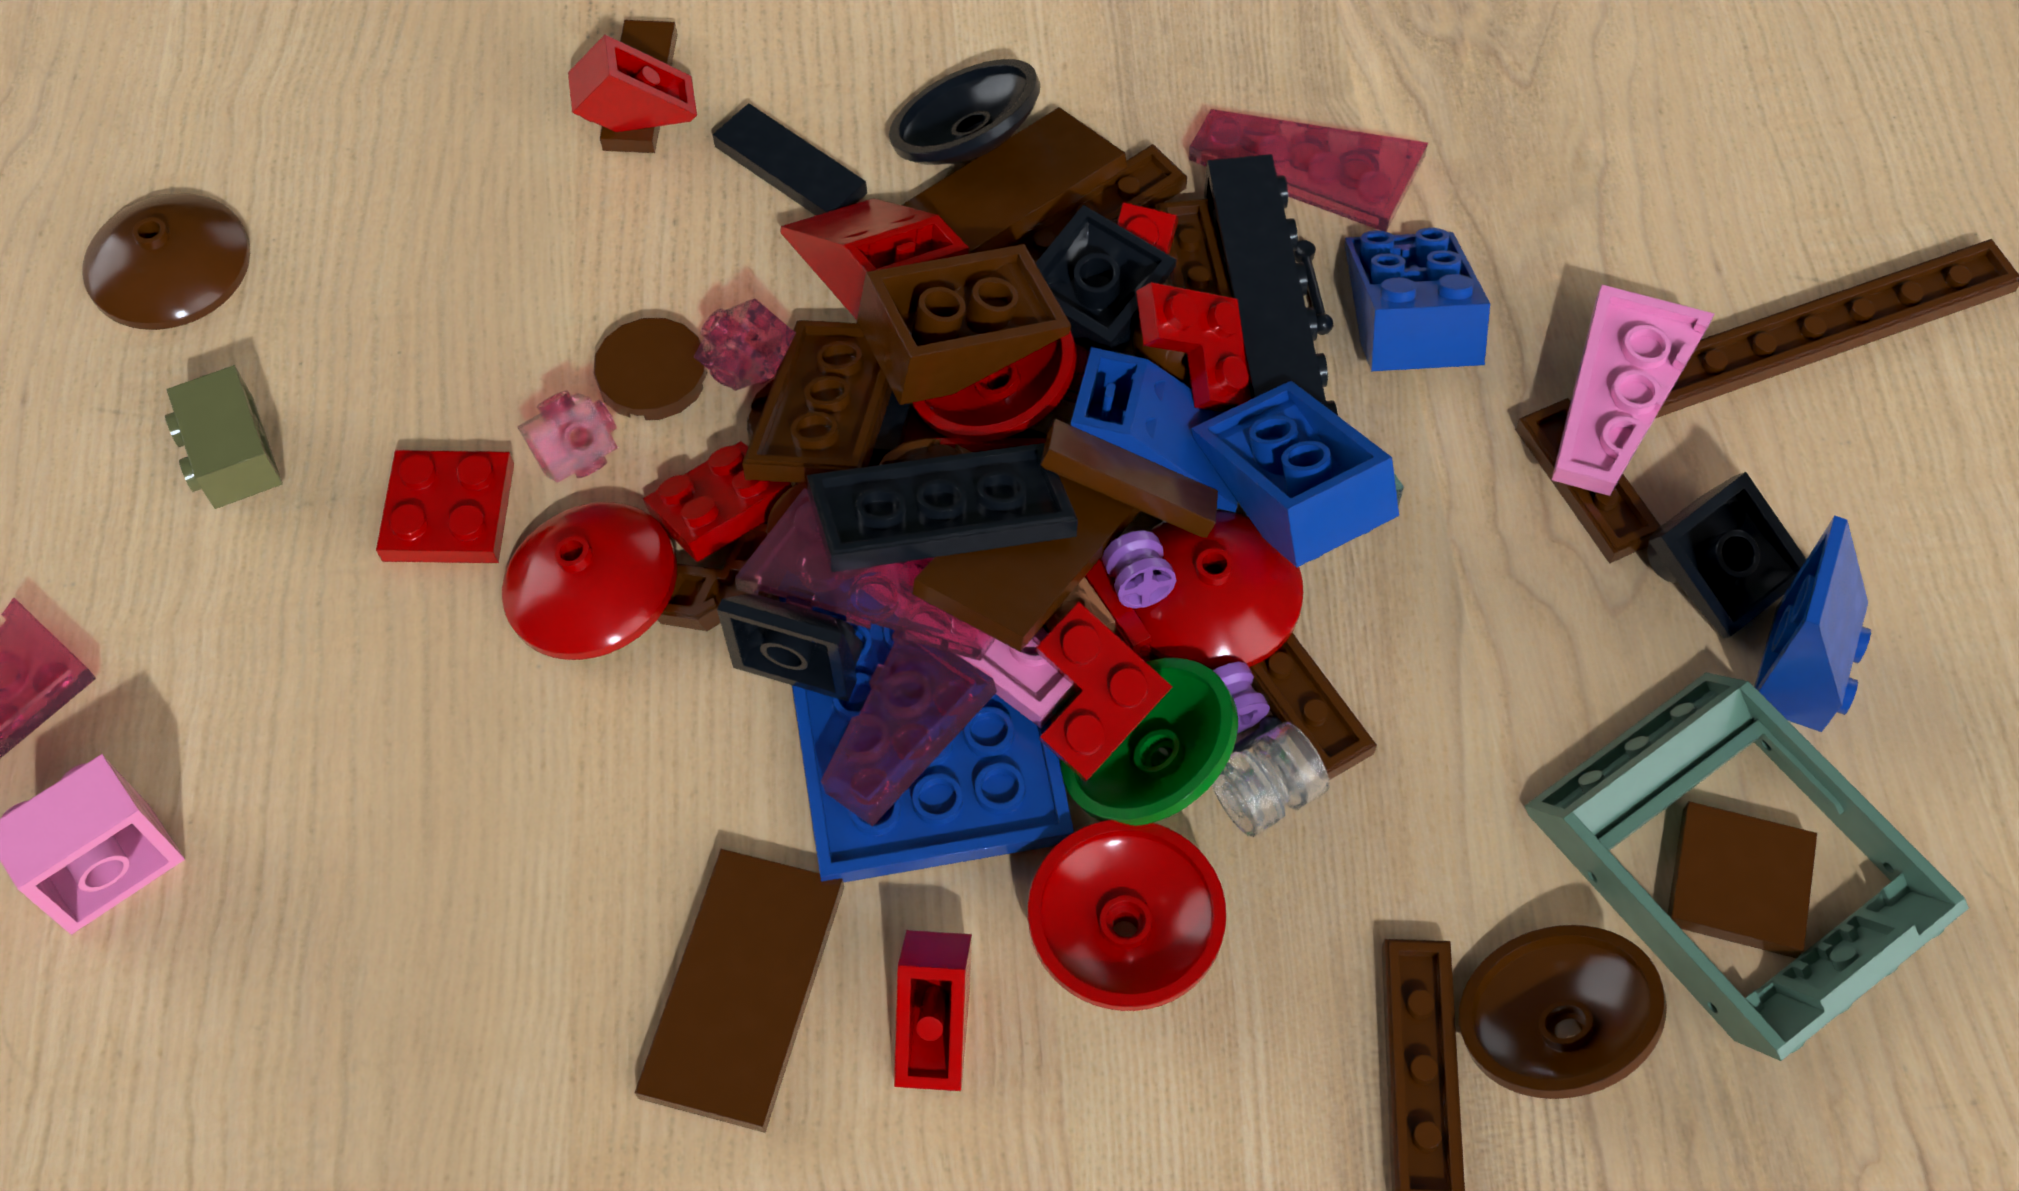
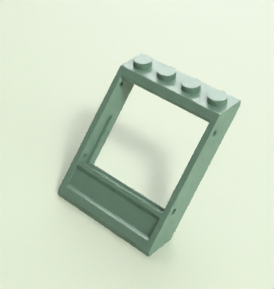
M1704 673L1525 805L1530 818L1734 1041L1779 1061L1799 1050L1810 1037L1837 1015L1847 1011L1853 1002L1884 977L1895 972L1901 963L1928 941L1939 936L1949 924L1969 909L1965 897L1749 681ZM1752 743H1755L1891 882L1759 989L1754 990L1744 998L1609 851Z

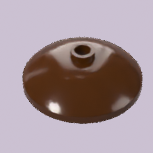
M191 193L156 195L137 201L120 210L98 230L84 256L82 266L83 282L94 304L113 321L128 327L145 330L175 328L210 314L233 295L247 272L250 261V244L246 231L238 217L222 203L206 196Z
M1584 925L1552 926L1525 933L1508 941L1480 963L1464 988L1459 1007V1026L1472 1060L1486 1076L1497 1084L1516 1093L1536 1098H1573L1588 1095L1616 1084L1635 1071L1648 1058L1656 1047L1665 1026L1667 1014L1666 994L1660 975L1651 959L1642 949L1623 936L1605 929Z

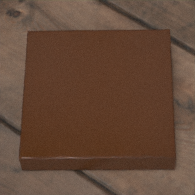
M1688 801L1682 811L1667 914L1683 930L1798 958L1804 951L1817 833Z

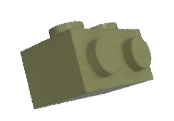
M235 365L167 389L174 412L166 414L165 420L177 446H185L188 456L179 459V464L192 492L202 489L213 507L217 509L283 484L254 398Z

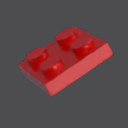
M742 441L716 450L706 462L684 475L668 478L659 486L658 490L642 498L650 515L660 523L664 530L696 562L731 543L761 523L766 522L776 501L792 487L790 482L745 480L742 463L748 446Z
M395 450L376 547L382 562L499 563L514 470V462L510 452Z

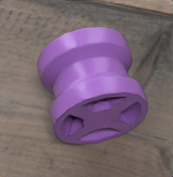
M1142 530L1121 535L1112 541L1103 553L1102 561L1105 570L1112 579H1115L1114 588L1119 601L1126 607L1143 608L1156 604L1167 597L1175 586L1176 576L1171 564L1162 559L1164 555L1163 547L1159 538L1152 532Z
M1228 663L1213 670L1225 683L1234 698L1238 713L1237 734L1250 729L1265 718L1269 713L1270 706L1261 693L1254 691L1252 687L1254 676L1246 663Z

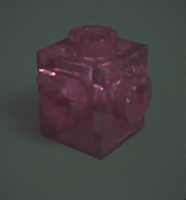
M753 298L726 310L720 308L709 316L701 328L700 334L704 338L694 358L710 370L711 376L718 383L737 391L756 383H766L773 378L796 333L758 300Z
M568 390L554 394L537 405L540 414L517 426L544 475L557 483L572 474H575L577 478H582L594 473L608 462L605 455L618 448L610 434L617 427L603 402L599 399L592 402L590 397L580 393H575L571 396ZM575 429V434L570 440V434Z

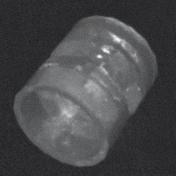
M1283 722L1254 740L1253 753L1247 749L1241 752H1233L1225 768L1212 784V787L1221 806L1233 823L1247 836L1255 837L1285 817V806L1290 809L1299 810L1325 794L1329 790V778L1326 768L1310 740L1299 728L1289 722Z

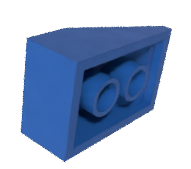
M1293 381L1284 383L1191 428L1194 440L1261 536L1296 568L1399 516L1392 457Z
M1835 515L1776 607L1754 685L1788 721L1819 732L1825 729L1836 713L1845 715L1850 709L1858 687V680L1849 677L1853 662L1858 664L1861 661L1871 636V629L1863 627L1868 599L1848 520Z

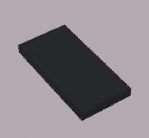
M1045 443L807 475V492L831 572L1077 537L1078 519L1059 475L1041 466Z

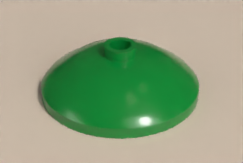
M1162 658L1146 662L1172 686L1171 690L1086 782L1061 760V770L1065 786L1071 797L1087 814L1101 822L1115 820L1134 826L1145 825L1178 813L1196 801L1210 788L1225 768L1234 749L1238 732V713L1234 698L1228 687L1213 670L1196 661L1182 658Z

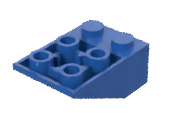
M1423 228L1418 230L1416 234L1392 235L1385 231H1368L1363 233L1361 237L1345 238V251L1360 342L1371 372L1485 365L1490 302L1453 232H1447L1440 228Z
M1091 347L1071 426L1218 490L1217 509L1236 512L1238 501L1194 440L1191 428L1224 412L1195 408L1192 389L1148 359Z

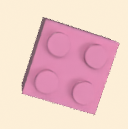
M102 754L88 763L73 767L64 774L60 781L29 801L20 802L12 806L0 818V861L17 889L71 935L185 860L150 805Z

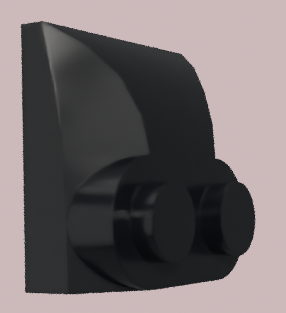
M1082 205L1035 264L1070 322V331L1074 342L1089 352L1091 347L1117 353L1129 343L1132 337V327L1139 318L1136 291L1151 282L1164 284L1176 267L1177 259Z
M1747 472L1731 477L1697 498L1659 527L1650 537L1647 548L1648 559L1655 573L1666 581L1679 583L1685 593L1723 638H1729L1782 597L1807 560Z
M741 594L721 599L717 612L733 668L849 702L857 682L855 667L863 650V643L855 635L856 631L853 626L833 616L761 595Z

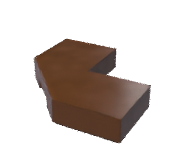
M761 523L738 538L723 570L677 563L675 588L668 605L658 618L660 624L709 631L721 623L717 612L721 599L741 594H756L766 597L779 589L787 572L780 567L772 556L767 540V523Z

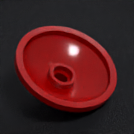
M1070 331L1068 335L955 394L913 402L912 404L927 425L949 438H960L971 442H988L1004 439L1023 432L1046 417L1058 405L1071 384L1077 357L1072 333Z
M595 502L570 508L539 525L524 539L515 551L507 566L502 585V603L505 615L519 638L541 654L564 660H583L612 653L639 638L658 620L665 610L673 594L677 579L676 552L670 538L660 523L637 507L617 502Z
M1217 510L1216 523L1207 538L1197 536L1165 521L1149 531L1159 538L1164 552L1162 559L1171 564L1176 576L1175 586L1167 597L1147 607L1133 608L1152 636L1151 643H1149L1152 653L1161 659L1182 658L1196 661L1211 670L1234 662H1244L1251 667L1273 655L1288 640L1296 627L1302 609L1304 593L1302 574L1299 567L1296 568L1261 536L1249 517L1230 511ZM1207 566H1219L1224 571L1219 574H1211L1204 568Z
M1105 820L1088 825L1070 834L1058 843L1043 860L1033 879L1029 893V933L1036 954L1046 971L1061 987L1072 995L1092 1005L1110 1010H1147L1165 1005L1185 995L1211 969L1220 951L1225 933V897L1220 880L1208 859L1194 844L1179 833L1156 823L1134 826L1115 820ZM1128 921L1136 927L1137 931L1132 936L1123 937L1118 935L1113 927L1118 922Z

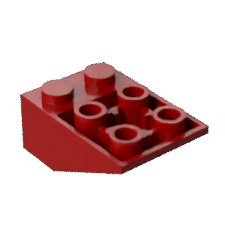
M875 198L786 224L780 228V233L856 320L866 272L966 255L969 252V247L939 215Z

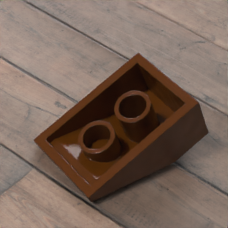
M1024 244L866 272L857 322L899 405L955 394L1068 335L1071 329L1070 322Z

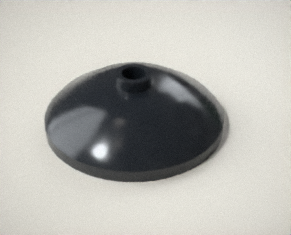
M1000 59L979 63L940 79L910 100L893 120L889 131V139L895 152L901 158L915 163L941 165L967 162L993 151L1006 142L1032 112L1041 88L1035 69L1027 62L1021 60Z

